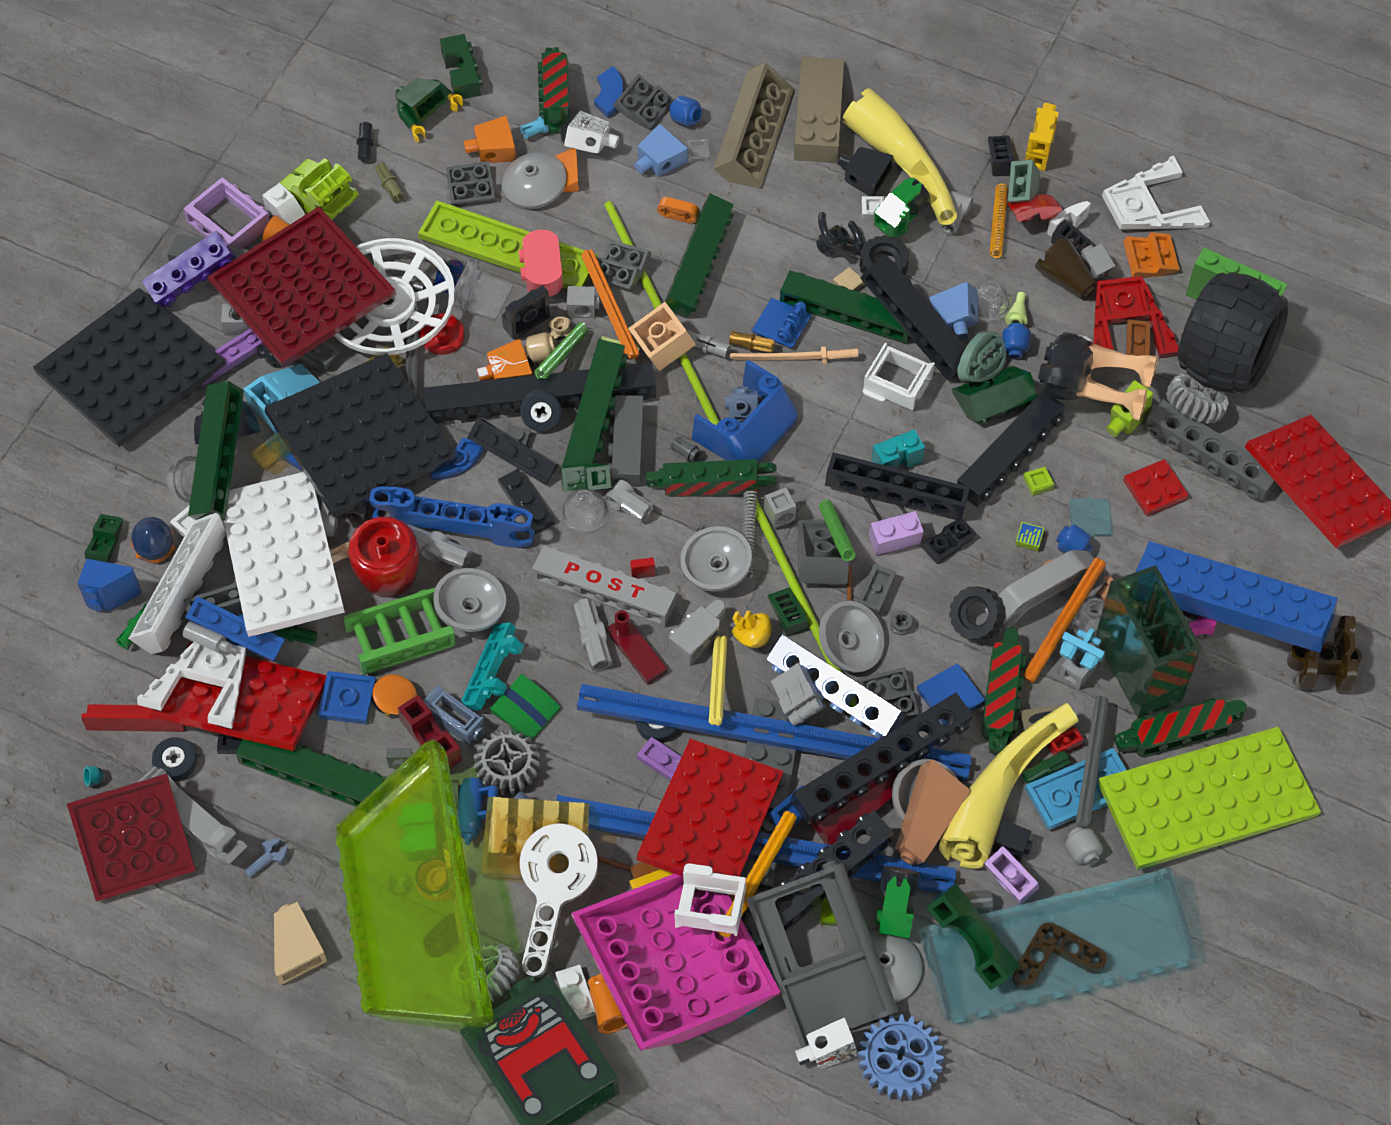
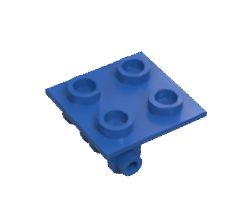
M771 297L751 332L773 339L775 342L792 349L812 314L806 312V305L803 302H798L791 306Z

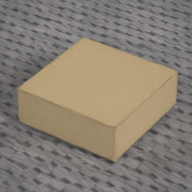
M850 267L833 279V284L845 286L854 291H857L864 285L860 276Z

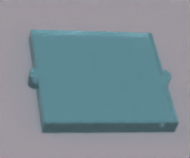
M1091 497L1086 499H1069L1071 525L1079 526L1091 535V539L1094 536L1112 535L1108 499H1091Z

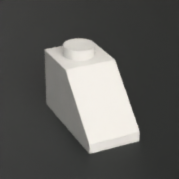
M280 183L262 195L265 209L272 217L278 215L287 223L292 224L305 215L295 197Z

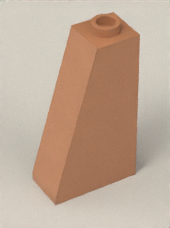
M933 759L922 763L895 847V851L900 854V858L910 865L925 862L961 804L971 792L970 789Z

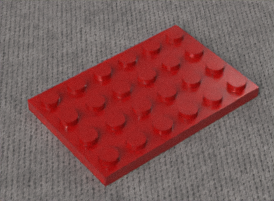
M1312 415L1263 434L1246 443V450L1335 548L1391 523V500Z
M245 657L232 729L208 723V714L223 687L185 677H180L161 711L152 709V717L294 751L323 692L327 675Z
M690 738L637 853L636 860L682 877L686 864L709 866L712 868V873L740 877L782 780L784 771Z

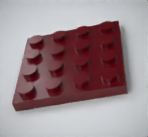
M167 773L67 803L96 901L196 871Z

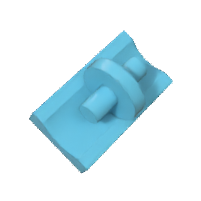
M1091 627L1088 632L1079 629L1076 635L1084 640L1067 632L1064 633L1062 637L1063 644L1060 650L1062 657L1072 660L1078 650L1085 654L1080 665L1090 671L1096 667L1099 661L1103 662L1105 658L1104 651L1090 645L1092 643L1099 646L1101 639L1094 636L1096 629Z

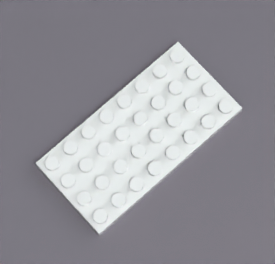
M301 472L230 490L224 526L248 637L345 613L316 492L305 473Z

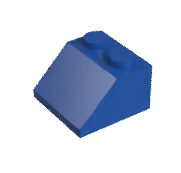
M86 559L77 583L86 606L95 611H111L139 596L142 591L133 567Z

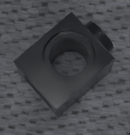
M1003 820L994 841L992 852L996 853L1003 846L1018 862H1021L1024 854L1029 855L1034 841L1029 840L1032 831Z

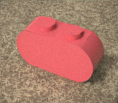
M534 230L523 238V249L519 250L520 263L525 264L524 268H520L521 279L526 281L528 292L543 285L548 291V296L551 297L557 294L563 287L558 236L548 230Z

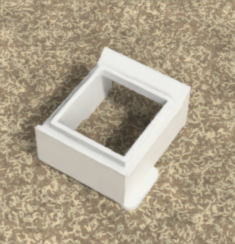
M884 343L865 375L863 394L879 402H884L886 399L913 411L916 397L925 381L933 378L935 363H926ZM885 361L909 370L912 374L916 375L908 390L877 376Z
M686 864L683 872L684 885L678 910L675 909L674 913L675 928L686 926L732 933L737 936L746 894V878L712 873V868L709 866ZM695 889L735 895L732 915H710L690 912Z

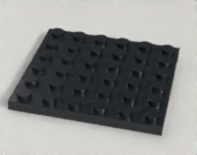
M138 288L33 366V369L37 375L113 443L121 447L212 377L226 363L220 355L161 305L156 304L141 288Z
M387 353L265 407L267 417L333 518L369 502L371 490L376 487H402L457 461L456 453ZM380 493L375 497V499L385 494Z

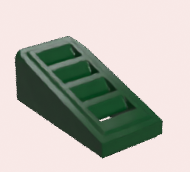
M790 587L768 595L769 602L786 636L808 629V618ZM784 596L788 597L785 600L779 602L776 601V599ZM791 603L790 606L780 608V606ZM791 610H794V611H795V612L790 613V614H787V615L784 614L785 612H788V611H791ZM796 616L798 618L790 622L788 621V619L794 618Z

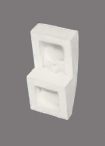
M1088 201L1081 202L1058 213L1055 218L1049 221L1047 234L1052 237L1054 230L1064 220H1067L1077 228L1088 217L1091 203Z

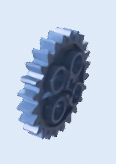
M903 1014L900 1015L899 1021H895L894 1017L890 1015L888 1023L881 1018L879 1019V1028L871 1024V1033H864L863 1038L865 1041H860L859 1048L863 1051L858 1052L857 1058L862 1059L858 1067L859 1069H866L862 1075L863 1079L871 1077L869 1087L878 1085V1094L886 1090L888 1099L893 1093H896L897 1099L901 1100L902 1094L906 1093L908 1099L911 1100L914 1091L917 1095L922 1096V1087L930 1090L932 1086L930 1081L937 1082L938 1076L935 1073H941L942 1066L939 1064L943 1063L944 1056L938 1054L942 1052L943 1047L935 1045L938 1042V1036L930 1037L931 1027L926 1030L922 1029L924 1021H920L915 1025L913 1016L906 1022L904 1021ZM893 1037L898 1043L896 1045H889L885 1039ZM918 1045L922 1047L923 1052L915 1053L910 1047ZM899 1054L904 1055L902 1060L897 1059ZM886 1061L891 1067L889 1069H881L878 1063ZM911 1069L916 1073V1076L907 1077L903 1074V1071Z

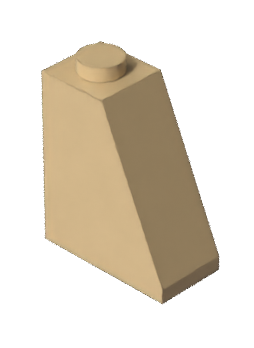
M298 902L286 904L278 912L274 913L275 974L280 986L327 962L325 953Z

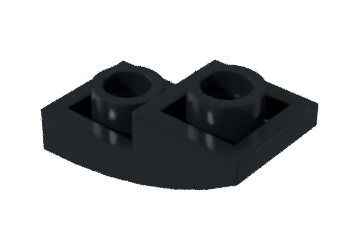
M960 518L944 526L941 533L924 541L922 548L937 564L961 549L975 537L976 533Z

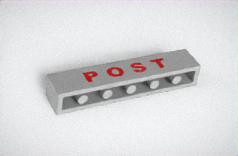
M543 545L532 567L534 581L584 599L594 600L595 603L618 611L624 610L629 615L662 627H666L676 606V592H673L668 587L653 585L646 579H637L623 571L611 570L601 563H592L584 560L581 556L569 555L556 547L550 548Z

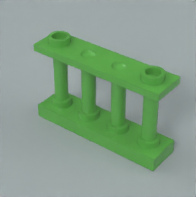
M435 588L424 589L416 594L361 611H353L343 616L345 632L355 631L363 651L362 654L358 655L362 675L455 646L452 626L442 627L434 610L433 597ZM424 609L433 631L419 635L410 613ZM401 616L409 639L396 642L387 620ZM378 623L387 646L374 650L371 647L364 627Z

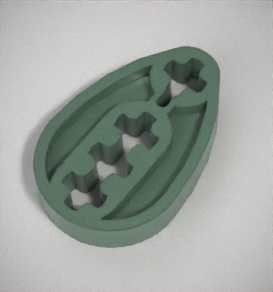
M981 332L969 342L960 359L957 370L961 381H986L993 378L1003 369L1006 361V348L1002 337L996 332Z

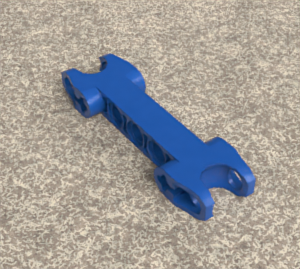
M376 487L370 493L369 502L375 507L372 515L373 518L379 517L378 514L384 510L390 514L389 517L414 527L490 538L492 543L505 547H528L533 545L535 531L531 528L533 514L523 508L502 503H494L489 507L419 497L414 496L411 490L400 487ZM380 493H384L388 496L387 502H379L375 500V497ZM523 515L526 516L528 520L527 522L520 524L515 521V518L517 516ZM517 532H525L529 534V538L521 541L516 538Z

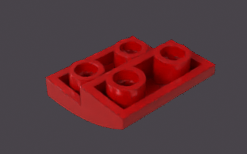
M1046 194L1035 195L1031 202L1007 203L1018 222L1029 221L1034 218L1035 214H1038L1042 220H1050L1063 211L1052 195Z

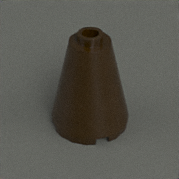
M1068 236L1054 243L1045 252L1044 261L1040 258L1035 264V268L1079 298L1082 296L1087 298L1096 289L1094 287L1096 284L1095 279Z

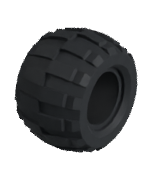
M1233 272L1217 274L1208 281L1201 291L1185 324L1178 348L1180 368L1186 370L1187 374L1200 384L1217 391L1245 394L1253 390L1267 371L1282 338L1289 312L1287 299L1279 295V291L1265 281L1250 275Z

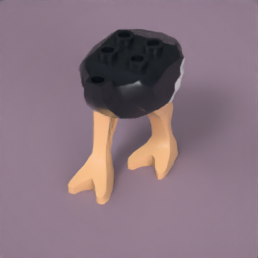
M1064 332L1046 348L1044 360L1048 362L1042 363L1040 366L1038 379H1040V383H1043V392L1050 398L1075 400L1085 397L1122 404L1130 411L1134 420H1140L1146 404L1147 389H1136L1132 392L1124 393L1092 380L1090 376L1091 371L1098 367L1134 369L1140 375L1143 386L1150 388L1156 373L1159 356L1126 355L1093 344L1092 340L1087 336Z

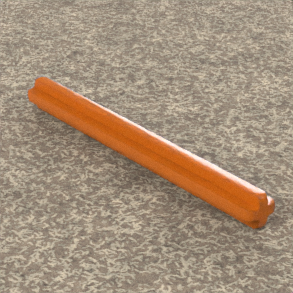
M585 250L581 257L620 343L625 345V354H628V359L635 360L640 354L594 251Z
M1097 557L1094 558L1024 671V679L1031 683L1035 682L1105 569V561Z

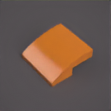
M1150 232L1147 238L1126 236L1123 243L1132 277H1157L1179 272L1180 269L1170 234Z

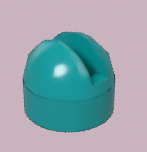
M86 766L83 772L85 785H99L104 779L102 769L96 766Z

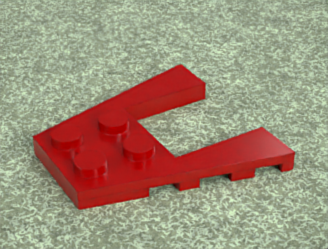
M1142 276L1097 281L1093 344L1114 350L1108 324L1127 322V320L1150 319L1159 358L1178 356L1179 346L1174 339L1175 335L1171 328H1168L1163 319L1164 315L1155 305L1154 297Z

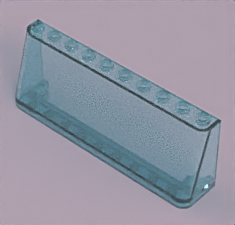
M1171 867L981 914L1017 962L1020 961L1038 928L1043 923L1051 922L1105 952L1107 962L1102 972L1098 974L1089 973L1052 953L1032 988L1028 990L1018 989L1014 985L1011 976L990 990L974 970L975 958L973 951L961 934L951 928H942L937 924L918 930L945 1020L951 1019L952 1024L967 1021L966 1015L976 1013L977 1018L991 1015V1009L1001 1007L1002 1012L1017 1008L1016 1003L1026 1001L1027 1005L1042 1002L1041 997L1051 995V999L1067 996L1066 990L1074 988L1076 993L1092 990L1090 984L1100 982L1101 987L1116 984L1115 978L1125 976V980L1128 981L1140 978V972L1149 970L1150 975L1164 972V966L1174 964L1175 969L1190 965L1189 960L1196 958ZM1049 931L1047 934L1045 933L1044 938L1049 940V938L1052 937L1053 932ZM1060 936L1056 946L1060 947L1063 937ZM1068 942L1064 945L1068 953L1075 954L1079 951L1075 943ZM1083 949L1080 959L1083 960L1087 950ZM1033 950L1029 953L1033 961L1040 962L1044 959L1043 954L1038 950ZM1094 956L1090 964L1095 965L1098 963L1099 958ZM1027 966L1025 973L1020 976L1021 981L1028 979L1032 968Z

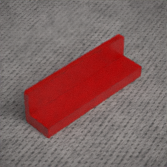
M88 704L87 713H82L81 720L88 731L185 732V725L152 717V708L140 705Z

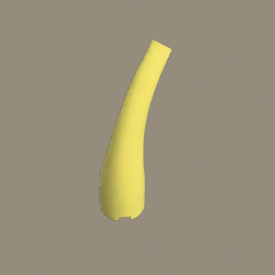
M867 88L861 92L864 96L857 102L853 101L843 115L845 119L843 123L879 152L893 155V162L900 166L911 178L917 179L928 190L931 199L930 204L938 222L942 225L952 224L957 218V213L948 188L935 164L898 112L871 88Z
M1067 703L1041 718L1017 736L988 764L969 787L971 792L961 804L942 835L939 850L944 858L949 860L951 856L961 861L960 867L975 869L983 867L984 862L989 859L1003 810L1017 778L1042 748L1079 721Z

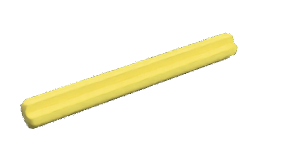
M719 635L714 637L709 708V723L711 725L716 724L717 726L722 724L727 653V638Z

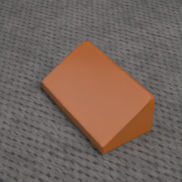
M571 148L555 156L562 162L567 174V182L563 192L579 191L576 149Z

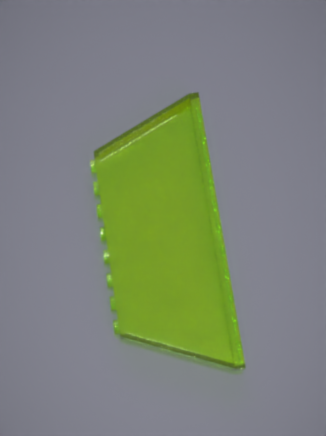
M433 739L424 743L336 826V844L340 850L341 857L339 865L343 871V890L347 897L346 911L350 917L351 924L349 932L354 943L355 951L353 952V958L357 964V983L362 997L360 1005L363 1012L371 1017L484 1027L493 1023L488 983L448 758L442 745Z

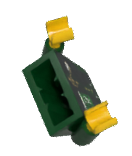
M416 78L405 87L399 86L396 90L395 98L398 102L396 104L398 115L406 127L412 129L413 140L419 143L417 134H422L426 138L425 129L422 126H417V123L421 124L448 100L450 101V109L454 112L458 111V104L460 106L463 104L461 95H452V91L437 79L425 80Z

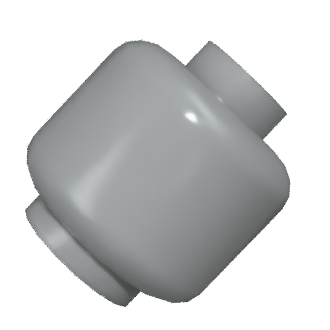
M1078 827L1068 834L1065 845L1075 863L1090 866L1099 861L1103 846L1093 829Z

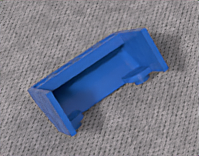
M747 360L745 363L743 386L749 387V390L758 391V395L763 397L764 400L743 423L728 417L720 420L715 425L696 414L694 416L692 440L724 460L757 459V463H759L796 423L798 412L780 379Z

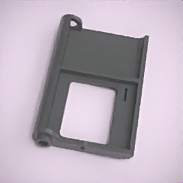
M837 860L823 864L824 870L746 898L801 1048L809 1045L806 1035L842 1018H845L848 1028L851 1029L899 1011L843 863L838 864ZM815 884H821L844 941L845 951L811 965L799 967L777 911L775 901Z

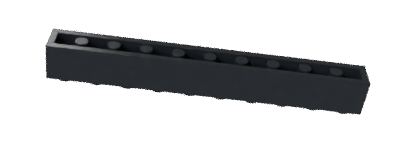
M652 362L626 365L625 368L621 367L619 375H622L621 385L619 389L615 388L613 396H643V400L656 398V384ZM589 369L551 373L546 379L541 377L538 379L536 375L424 387L425 410L434 423L452 420L463 421L479 417L488 418L496 415L508 416L520 413L522 400L534 390L550 391L558 398L561 408H578ZM542 406L540 409L536 408V410H545V407Z

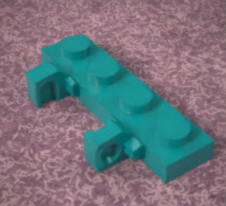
M511 622L494 624L460 702L471 711L481 710L486 703V698H490L491 694L496 696L502 695L507 688V685L500 679L495 678L504 661V657H507L508 653L514 655L522 653L525 646L524 643H521L513 636L517 627Z

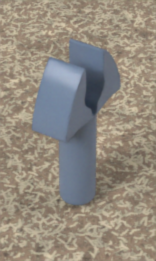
M271 839L263 842L264 855L245 869L246 875L250 878L253 877L270 862H278L281 866L288 854L287 845L279 852H273L275 848L282 844L281 839Z

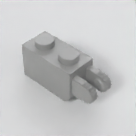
M717 599L706 608L700 606L696 611H691L686 616L685 622L679 627H674L669 633V649L688 665H691L714 643V637L719 635V623L725 618V603Z

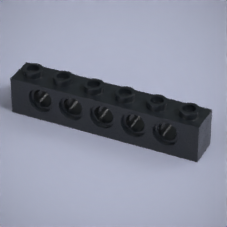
M832 452L825 486L954 519L963 517L970 487L834 452Z

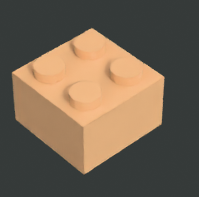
M666 302L628 328L659 371L696 345Z

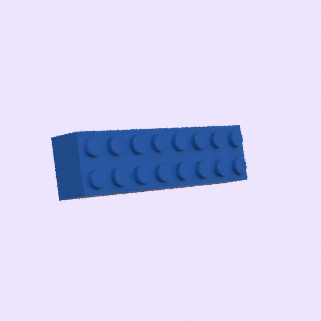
M1151 541L1148 542L1132 579V595L1152 601L1157 581H1160L1165 588L1167 596L1164 605L1319 653L1322 650L1335 617L1338 600L1337 597Z

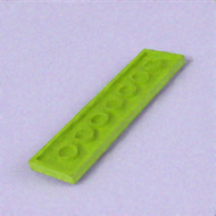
M436 200L418 232V238L521 273L520 268H524L525 264L520 263L519 250L523 249L522 240L530 232ZM559 242L563 288L568 289V286L585 287L590 277L581 257L585 250Z

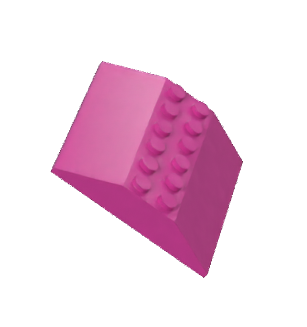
M677 874L661 878L571 914L640 1051L692 1039L734 1021L780 994L776 982L742 919H740L737 936L731 934L728 938L720 935L718 931L686 926L675 928L674 913L675 909L678 910L684 885V878ZM695 889L690 912L726 915L732 901L729 895L725 893Z

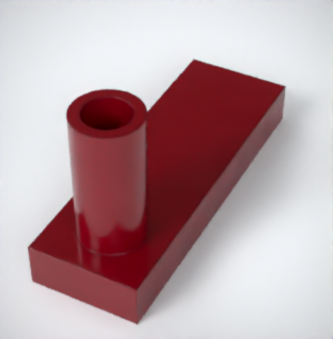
M624 610L618 611L615 614V623L606 627V633L648 685L666 674L667 668L630 622L628 612Z

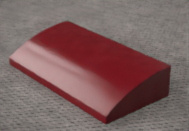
M878 757L881 763H890L886 757ZM858 769L860 775L869 776L865 769ZM897 770L890 773V777L882 784L877 785V783L869 786L870 790L863 796L857 798L855 795L848 800L849 803L842 809L837 811L834 808L829 811V815L821 822L816 823L813 821L810 823L824 844L833 845L841 832L846 829L850 830L856 825L859 817L865 813L870 814L873 810L876 811L892 798L893 784L899 774ZM841 781V782H837V784H838V786H839L840 788H842V789H848V788H849V786L847 785V783L842 782V781ZM823 794L816 795L821 802L829 801Z

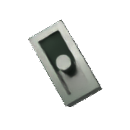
M1033 160L1011 162L1009 203L1031 202L1038 193L1040 170Z

